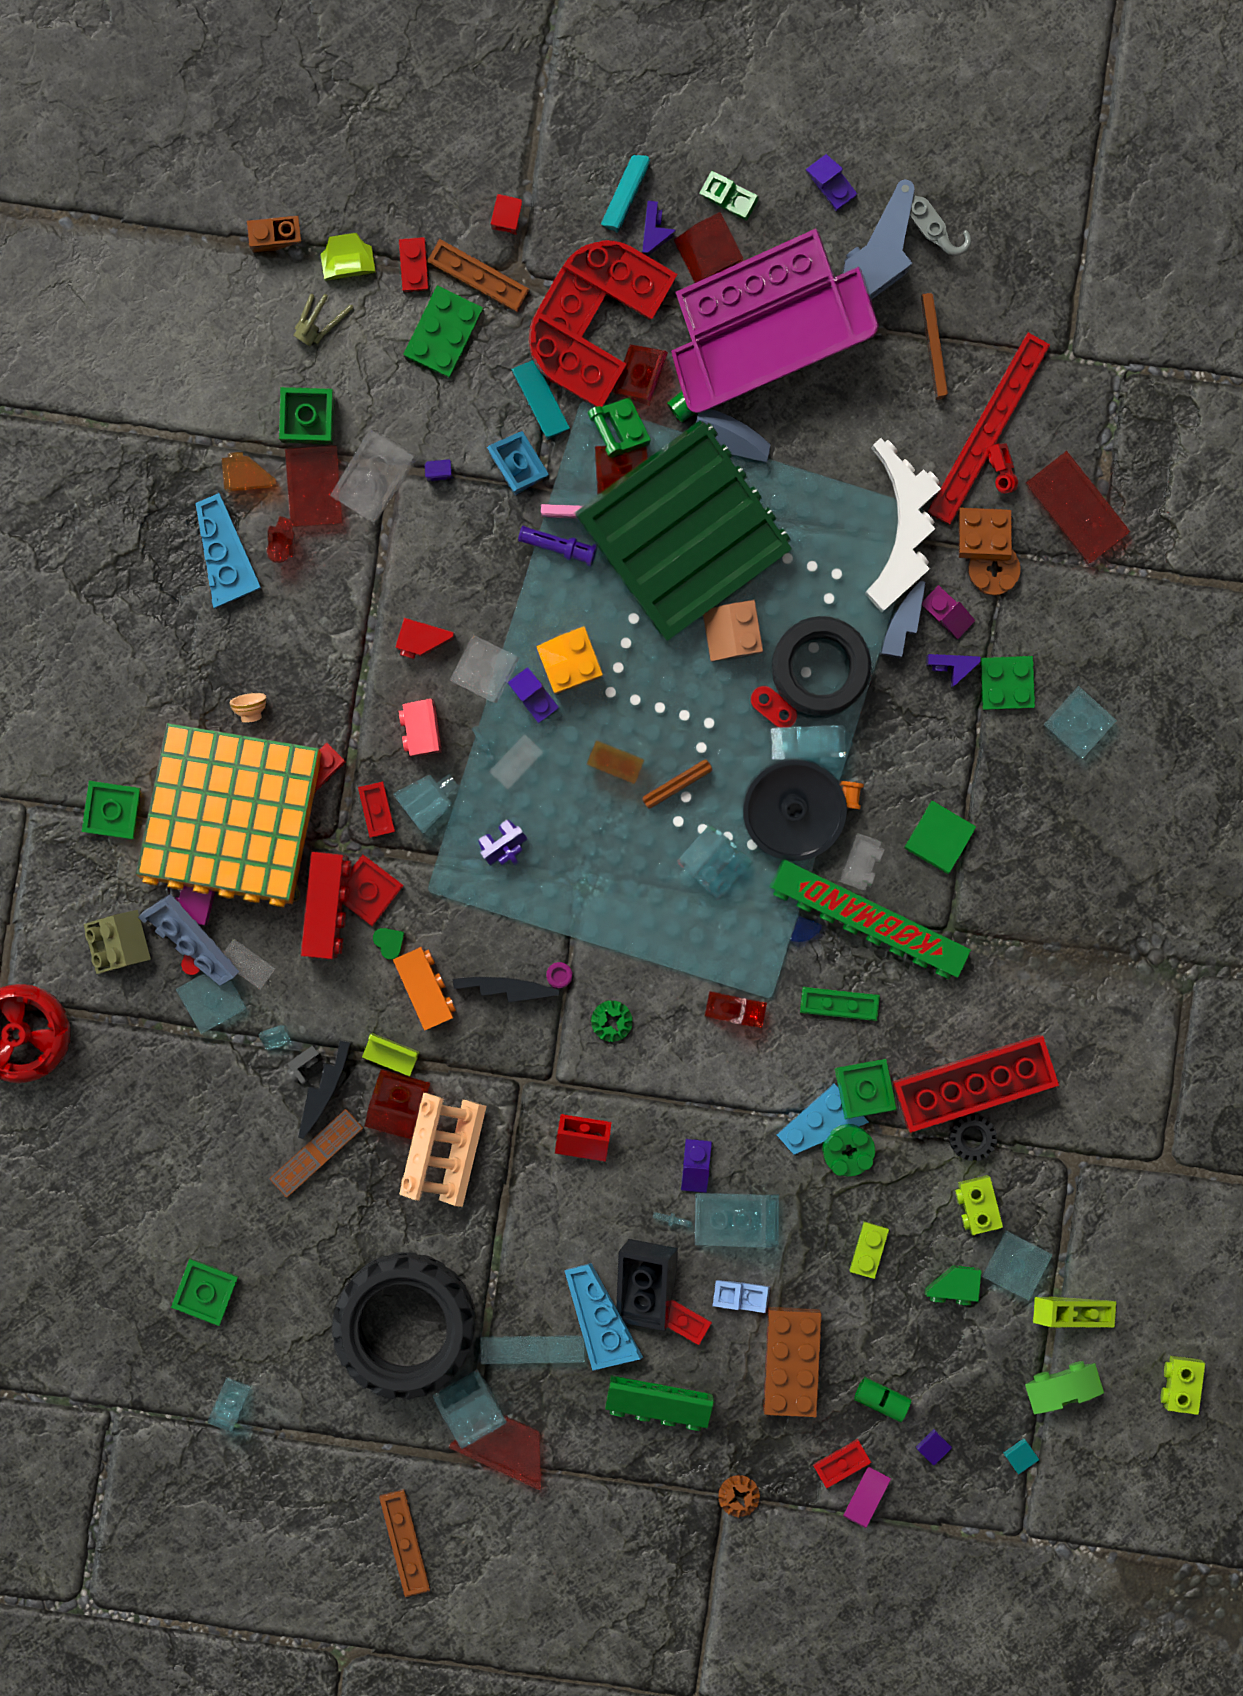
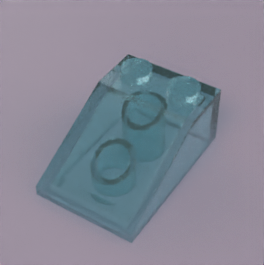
M696 1193L695 1245L778 1247L779 1194Z

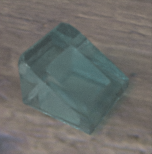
M284 1024L262 1031L259 1034L267 1050H272L291 1042L287 1027Z

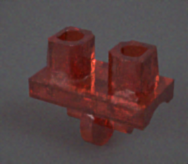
M279 516L276 527L270 525L268 529L267 556L274 563L284 562L288 556H294L295 532L293 530L294 520Z

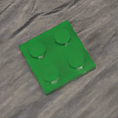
M1033 656L980 658L982 710L1035 708Z
M89 781L81 832L134 839L141 788Z
M886 1059L835 1068L845 1119L896 1110Z
M190 1258L171 1308L220 1326L239 1276Z

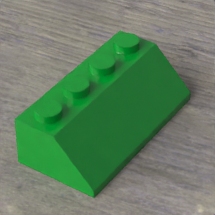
M611 1375L605 1409L610 1410L609 1414L624 1417L625 1413L633 1414L637 1420L650 1421V1418L661 1420L660 1423L663 1425L676 1426V1423L686 1424L687 1429L701 1431V1427L708 1428L714 1401L711 1393Z

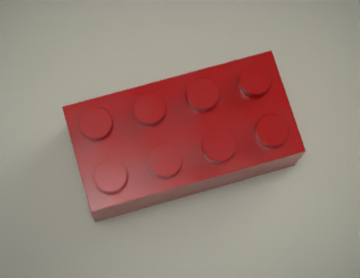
M311 853L301 956L335 959L338 954H342L344 939L339 938L340 928H345L346 913L342 912V902H347L349 887H345L344 882L346 876L350 877L352 862L347 861V855Z

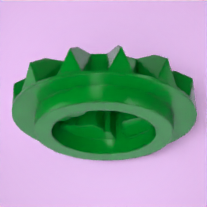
M611 1000L601 1003L592 1014L591 1024L593 1031L599 1038L605 1041L615 1042L623 1039L628 1035L632 1027L630 1010L618 1001ZM606 1011L612 1017L622 1015L616 1022L618 1031L615 1028L613 1029L612 1026L602 1028L607 1021Z

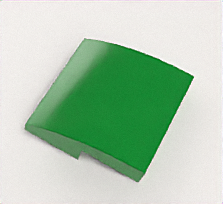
M931 801L919 823L914 828L904 849L949 874L976 826L936 802Z

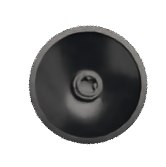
M804 758L781 759L764 767L749 783L743 799L744 824L753 842L767 854L787 861L806 860L825 852L840 836L847 816L845 794L837 778L823 765Z

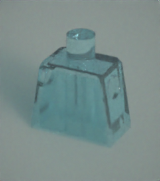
M450 774L438 783L431 775H428L395 792L393 795L420 831L425 834L453 805L447 795L456 789L458 784Z

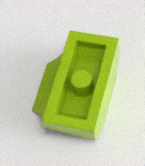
M357 233L329 237L326 249L321 253L325 281L376 273L372 246L365 244Z

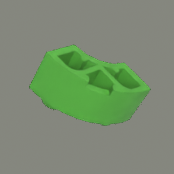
M1084 1361L1072 1363L1069 1365V1369L1049 1375V1372H1042L1034 1375L1035 1380L1025 1384L1034 1414L1062 1409L1063 1406L1069 1403H1082L1104 1393L1096 1364H1084Z

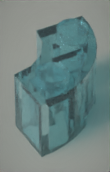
M844 725L771 728L772 759L819 758L820 763L835 762V757H846Z

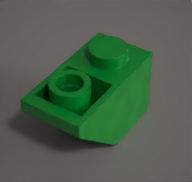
M953 1265L925 1288L924 1294L930 1297V1301L944 1303L946 1298L956 1299L957 1304L971 1305L972 1301L978 1302L981 1270L977 1267Z

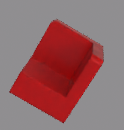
M497 194L491 220V229L517 235L522 200Z

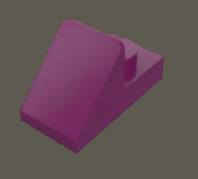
M939 585L922 602L921 606L957 640L975 622V619L962 603L956 602Z

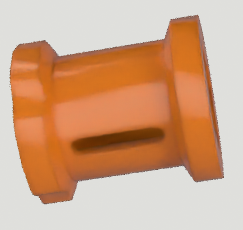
M841 781L847 808L860 810V790L864 787V784Z

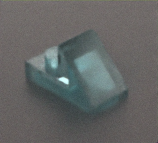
M226 1378L208 1423L232 1432L239 1420L251 1386Z

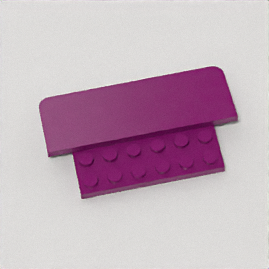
M814 229L677 291L676 295L692 342L672 350L671 353L687 407L694 413H701L871 338L877 332L878 322L862 270L857 267L835 277L819 231Z

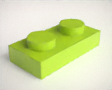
M863 1221L849 1269L850 1272L875 1279L888 1235V1228Z

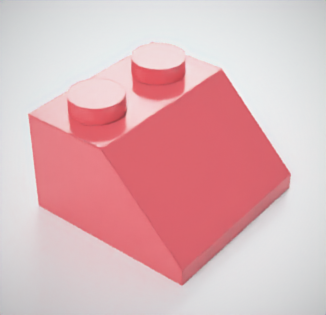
M426 699L402 704L403 710L399 711L401 726H406L407 736H402L404 752L409 751L411 757L441 753L435 701L433 699Z

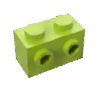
M985 1175L958 1182L959 1189H956L955 1193L958 1204H963L965 1214L961 1215L965 1230L969 1229L970 1233L975 1235L1003 1228L990 1176Z
M1170 1356V1361L1165 1363L1164 1377H1167L1166 1388L1163 1387L1161 1391V1403H1164L1166 1410L1199 1415L1205 1362L1201 1359Z

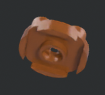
M1012 550L1010 560L971 558L968 564L969 579L980 592L986 595L995 596L1007 592L1013 588L1020 576V562L1015 551ZM992 562H996L997 566L1001 567V572H997L995 577L992 576L990 571H987V566H992Z

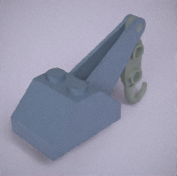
M901 180L897 184L867 246L861 250L859 247H856L846 255L847 258L844 260L845 264L842 274L859 267L862 270L871 300L906 275L912 265V262L902 251L909 216L924 237L940 246L947 254L953 256L962 255L967 252L971 245V236L967 230L963 232L965 242L962 246L955 247L951 244L944 221L926 198L914 194V185L909 180Z

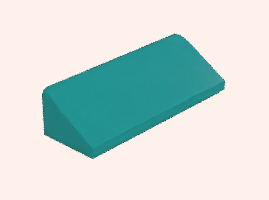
M633 155L601 222L602 226L617 233L620 231L650 165L648 156Z
M532 360L513 368L512 372L546 439L548 440L570 429L543 374L539 371L534 361Z

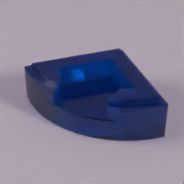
M798 916L790 941H807L816 936L823 925Z

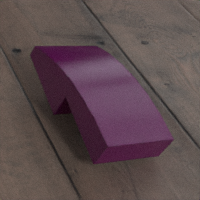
M868 1467L843 1517L867 1528L891 1478Z

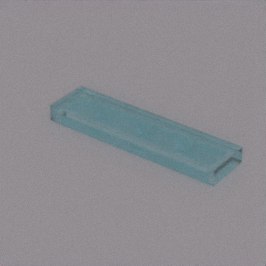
M583 1335L481 1337V1364L584 1362Z

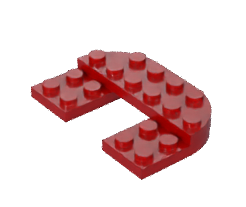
M605 240L581 247L565 261L532 319L529 329V348L535 365L552 383L558 384L595 407H602L624 370L626 363L582 338L585 330L606 294L652 320L678 274L635 248L621 242Z

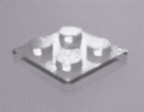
M473 634L450 681L497 704L519 657Z

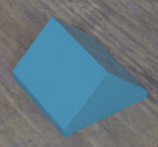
M523 431L487 447L490 456L515 496L549 475Z

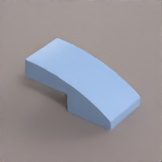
M716 1280L713 1306L766 1313L770 1286Z

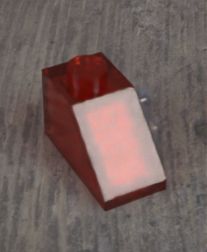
M709 991L705 1016L740 1025L762 1028L767 1003Z

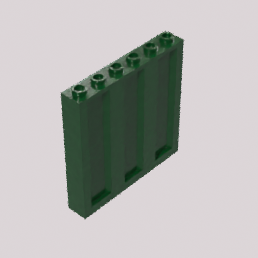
M700 420L574 512L661 637L666 641L792 550L788 543L791 541V538L783 528L779 530L775 525L774 521L777 519L768 507L764 509L759 502L762 499L760 493L754 486L751 488L745 481L748 478L746 473L739 465L735 467L730 458L733 455L725 444L720 445L715 437L718 436L715 428L710 423L705 424V422Z

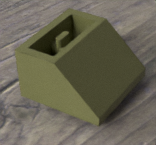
M138 909L83 924L96 974L151 960L141 920L138 918Z

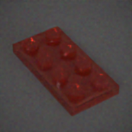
M1065 451L1025 483L1088 564L1131 532L1068 451Z

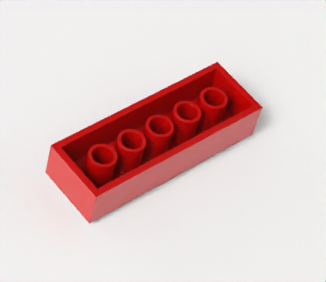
M1036 1035L892 1081L907 1130L910 1133L1059 1086L1044 1036Z

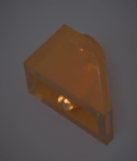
M243 452L228 453V458H222L224 489L227 492L278 487V481L250 457L243 456Z

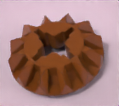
M736 1475L723 1482L719 1489L718 1497L721 1507L728 1515L740 1518L750 1515L757 1508L760 1493L752 1479ZM733 1487L740 1493H746L744 1496V1506L738 1500L730 1502L735 1497Z

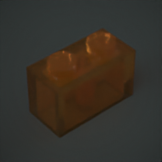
M596 740L586 765L635 785L644 759Z

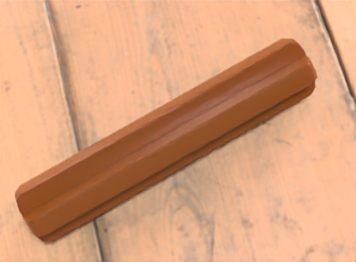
M706 759L643 796V802L648 809H651L713 770L712 766Z

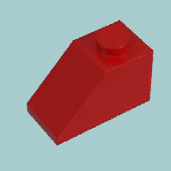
M404 618L395 648L401 650V656L415 659L416 655L422 657L453 640L455 633Z

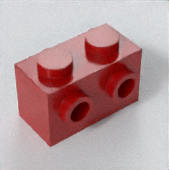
M561 1114L554 1154L606 1162L612 1122Z

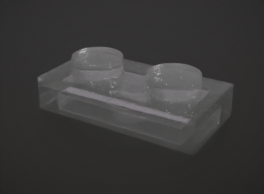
M524 734L489 772L509 790L544 752Z
M233 939L223 952L238 969L239 972L237 974L260 990L276 970L275 967L236 939Z

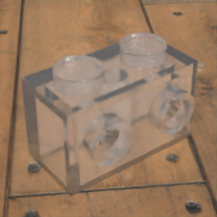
M855 833L839 883L865 891L866 886L871 887L876 874L872 872L874 863L880 862L884 848L880 847L882 841Z

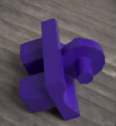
M508 819L498 827L503 837L496 842L490 834H486L478 840L482 849L480 853L491 866L498 860L501 865L509 860L514 865L518 864L519 862L515 856L523 851L520 845L528 840V838L519 826L516 827Z

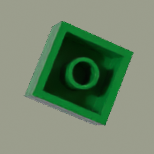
M280 387L279 440L281 443L333 445L335 392L333 389Z

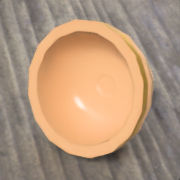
M261 693L244 694L233 698L229 704L233 712L241 717L242 722H254L262 718L261 712L266 706V695Z

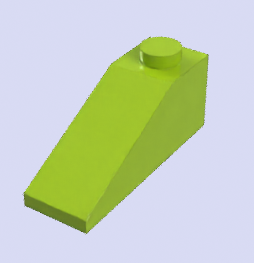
M1035 1297L1033 1323L1048 1327H1115L1116 1301Z

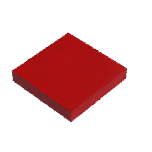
M362 854L352 867L350 877H345L344 886L349 887L348 901L342 902V904L373 926L404 885Z

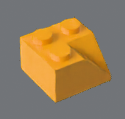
M585 626L536 646L555 695L603 677Z

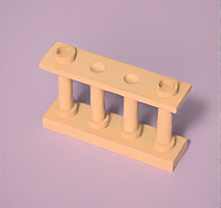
M423 1093L407 1165L401 1183L400 1195L419 1201L421 1192L440 1194V1201L463 1207L486 1106L469 1100H462L461 1108L442 1105L443 1098ZM440 1115L458 1118L455 1133L436 1130ZM433 1141L452 1143L449 1159L430 1156ZM428 1166L446 1169L443 1184L424 1181Z

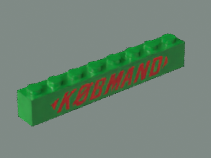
M782 860L769 887L775 890L774 896L785 901L790 897L798 901L797 907L807 912H811L813 908L821 912L820 918L832 924L835 920L844 923L843 929L855 935L860 931L867 935V941L878 946L883 942L891 946L889 951L903 957L906 953L914 957L913 963L923 968H926L929 964L937 968L936 974L946 979H950L951 976L958 978L971 949L787 860Z

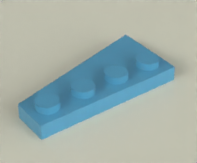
M218 493L197 502L196 509L203 541L213 608L216 609L261 589V585L221 494Z

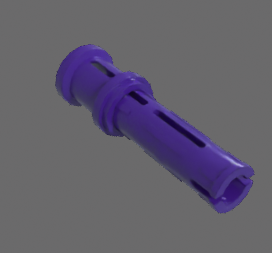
M524 525L521 527L518 537L519 542L563 554L566 560L575 559L587 563L589 567L593 565L598 549L596 544L591 546L581 543L574 537L569 538V540L528 528Z

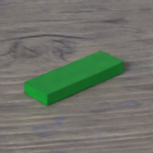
M802 987L800 1013L877 1021L880 995Z

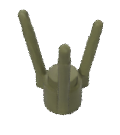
M310 294L300 320L294 328L296 331L293 336L310 347L313 342L319 344L322 337L353 309V305H349L317 333L319 327L313 323L324 306L328 295H323L309 320H306L314 299V294Z

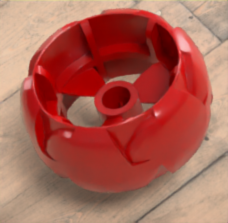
M14 984L1 987L0 1011L10 1024L3 1028L2 1039L0 1040V1079L11 1083H26L40 1079L51 1073L59 1065L69 1048L71 1028L66 1011L54 995L38 986ZM25 1004H31L40 1009L49 1022L48 1028L50 1029L32 1031L27 1023L22 1022ZM13 1030H20L18 1033L20 1040L13 1037ZM29 1041L40 1051L44 1052L37 1060L28 1064L18 1065L8 1062L14 1047L26 1044Z

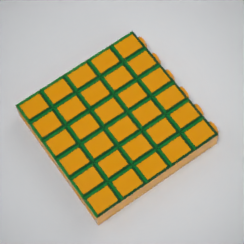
M167 723L136 875L143 879L142 883L149 885H158V882L168 883L167 887L183 890V886L193 887V891L197 893L208 894L209 890L219 892V896L225 898H234V895L244 896L245 901L259 903L260 899L269 900L270 905L285 907V903L293 904L320 767L321 751L318 748Z

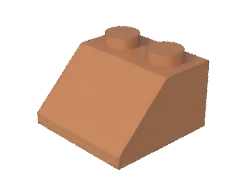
M755 600L715 607L703 614L711 662L761 654L763 652Z

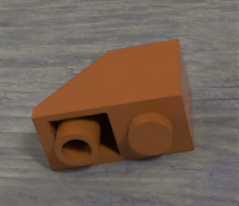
M299 216L247 221L249 247L252 252L279 250L301 243Z

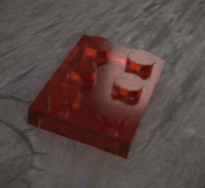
M337 445L285 449L290 526L304 527L343 524Z

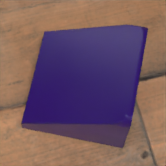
M449 459L427 461L425 463L426 479L428 481H437L453 478L451 461Z
M933 1429L916 1446V1449L931 1464L935 1465L952 1447Z

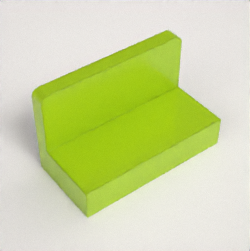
M371 1033L362 1058L411 1076L420 1052Z

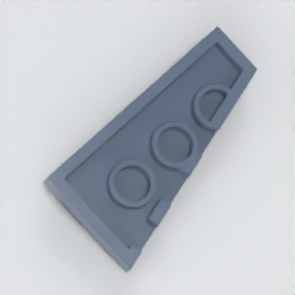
M171 894L138 916L144 923L147 920L157 928L155 932L162 938L167 936L176 943L175 949L182 955L185 954L195 959L194 965L219 986L234 978L239 972L232 961L222 953L215 942L207 936L198 923L191 918Z

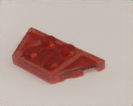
M492 1409L449 1445L450 1449L538 1490L541 1487L540 1431Z

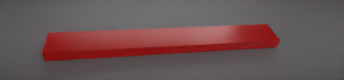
M1029 332L1026 334L927 512L928 514L948 525L951 524L990 454L989 447L995 445L1050 344Z

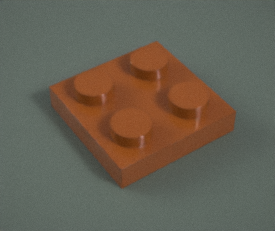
M959 509V558L1011 559V510Z

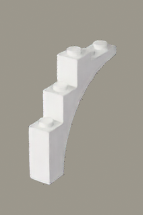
M880 438L872 446V450L883 463L892 481L898 512L896 540L889 561L879 578L865 592V595L882 613L930 569L927 566L929 561L919 551L915 553L913 549L935 530L933 527L934 520L925 511L921 513L919 509L937 494L941 488L938 486L940 481L931 471L926 473L923 469L915 476L913 474L915 471L914 467L906 459L901 461L895 454L898 452L895 446L889 440L884 442Z

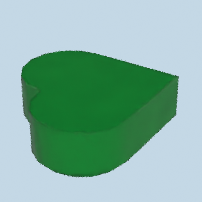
M380 928L374 932V944L381 948V954L384 958L395 959L399 956L405 932L388 928Z

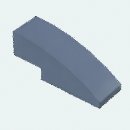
M708 409L698 413L696 423L699 420L705 422V424L710 423L718 433V436L715 437L720 445L725 444L732 455L767 462L770 444L750 427L716 410Z
M920 581L897 608L884 636L880 655L901 658L906 633L913 635L917 633L925 588L924 581Z

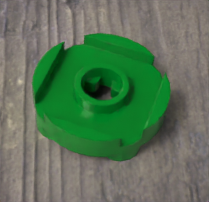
M844 1124L830 1132L827 1140L823 1143L822 1152L826 1164L836 1175L856 1176L872 1166L875 1156V1145L869 1133L854 1124ZM850 1144L852 1148H856L850 1156L842 1154V1151L846 1150V1145Z

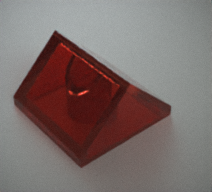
M630 344L624 359L626 366L615 384L613 393L625 398L630 397L631 400L651 406L668 358V352Z

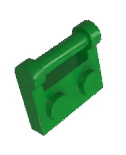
M630 397L603 407L596 406L588 411L590 420L595 422L604 440L608 457L613 458L650 445L651 439ZM609 417L621 443L615 441L604 418Z

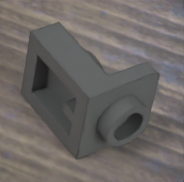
M315 1044L287 1063L290 1067L287 1072L295 1083L300 1081L301 1084H304L308 1081L300 1067L303 1066L307 1069L318 1061L315 1056L321 1052Z

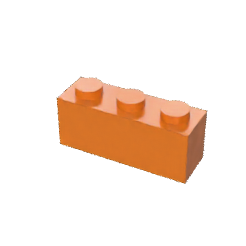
M422 946L393 959L424 1031L454 1017L452 1012L456 1011L451 997L445 998L442 988L446 986L440 973L435 975L431 965L435 964V961L429 949L424 951Z

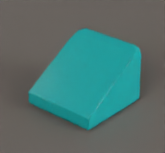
M1025 1438L1003 1452L1018 1474L1039 1460Z

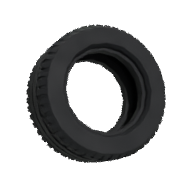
M814 616L794 624L783 634L777 643L772 657V677L780 696L799 712L814 716H829L850 707L865 691L871 675V655L864 638L850 624L831 616ZM826 638L835 641L845 650L849 659L850 672L846 683L841 689L831 694L817 695L806 691L797 682L793 673L792 661L796 650L803 643L811 639Z

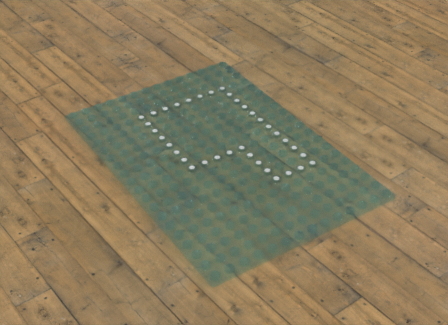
M581 402L548 505L584 506L683 432L641 419L651 439L650 445L610 458L607 455L606 445L595 422L591 421L588 416V411L595 406L588 402ZM609 417L604 418L615 441L621 443ZM733 455L730 460L735 467L739 465L748 477L745 479L750 488L754 486L760 493L762 499L759 502L764 509L768 507L777 519L774 521L775 525L779 530L783 528L791 538V541L788 543L792 550L713 607L755 600L763 652L761 654L711 662L703 615L666 641L661 637L599 548L597 549L593 565L589 567L585 562L575 559L569 561L564 558L563 554L535 546L428 890L436 895L770 998L773 995L800 908L796 906L798 901L790 897L787 901L773 895L775 890L769 888L782 859L775 858L764 852L749 836L743 819L744 795L749 783L760 770L775 761L786 758H804L815 761L826 767L840 781L895 604L894 601L881 613L865 595V592L879 578L889 561L896 540L898 512L897 500L895 498L771 459L763 462ZM922 507L919 509L921 513H923ZM544 517L540 529L541 532L568 540L574 537L577 538L578 542L591 546L595 544L578 519ZM814 616H831L850 624L864 638L871 655L869 683L855 703L847 709L829 716L809 715L796 709L797 718L795 723L785 729L776 727L751 705V695L756 688L767 686L779 694L772 677V657L777 643L790 627L801 620ZM585 626L603 677L555 695L536 646ZM814 638L803 643L796 650L792 661L793 673L797 682L806 691L817 695L831 694L841 689L846 683L850 672L849 659L845 650L835 641L826 638ZM527 667L559 707V709L540 723L536 721L507 683ZM762 694L759 696V701L762 704H766L769 698L766 694ZM782 710L779 713V717L782 720H787L789 714L787 711ZM705 759L708 760L713 769L710 773L651 809L646 807L642 799L643 796ZM509 819L516 827L519 826L528 838V840L520 845L523 851L515 856L519 863L514 865L509 860L501 865L498 860L490 866L480 853L482 849L478 840L484 835L490 834L496 842L503 837L498 827ZM816 857L789 862L811 872Z

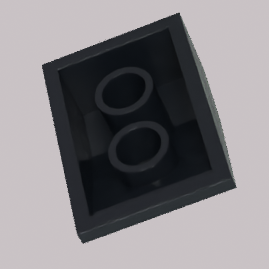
M628 1239L619 1250L616 1309L624 1323L661 1331L666 1330L677 1274L678 1248Z

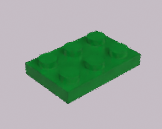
M437 285L403 355L450 378L484 310L483 307Z

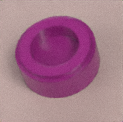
M556 962L548 968L546 977L549 984L553 987L563 988L570 983L572 971L567 964Z

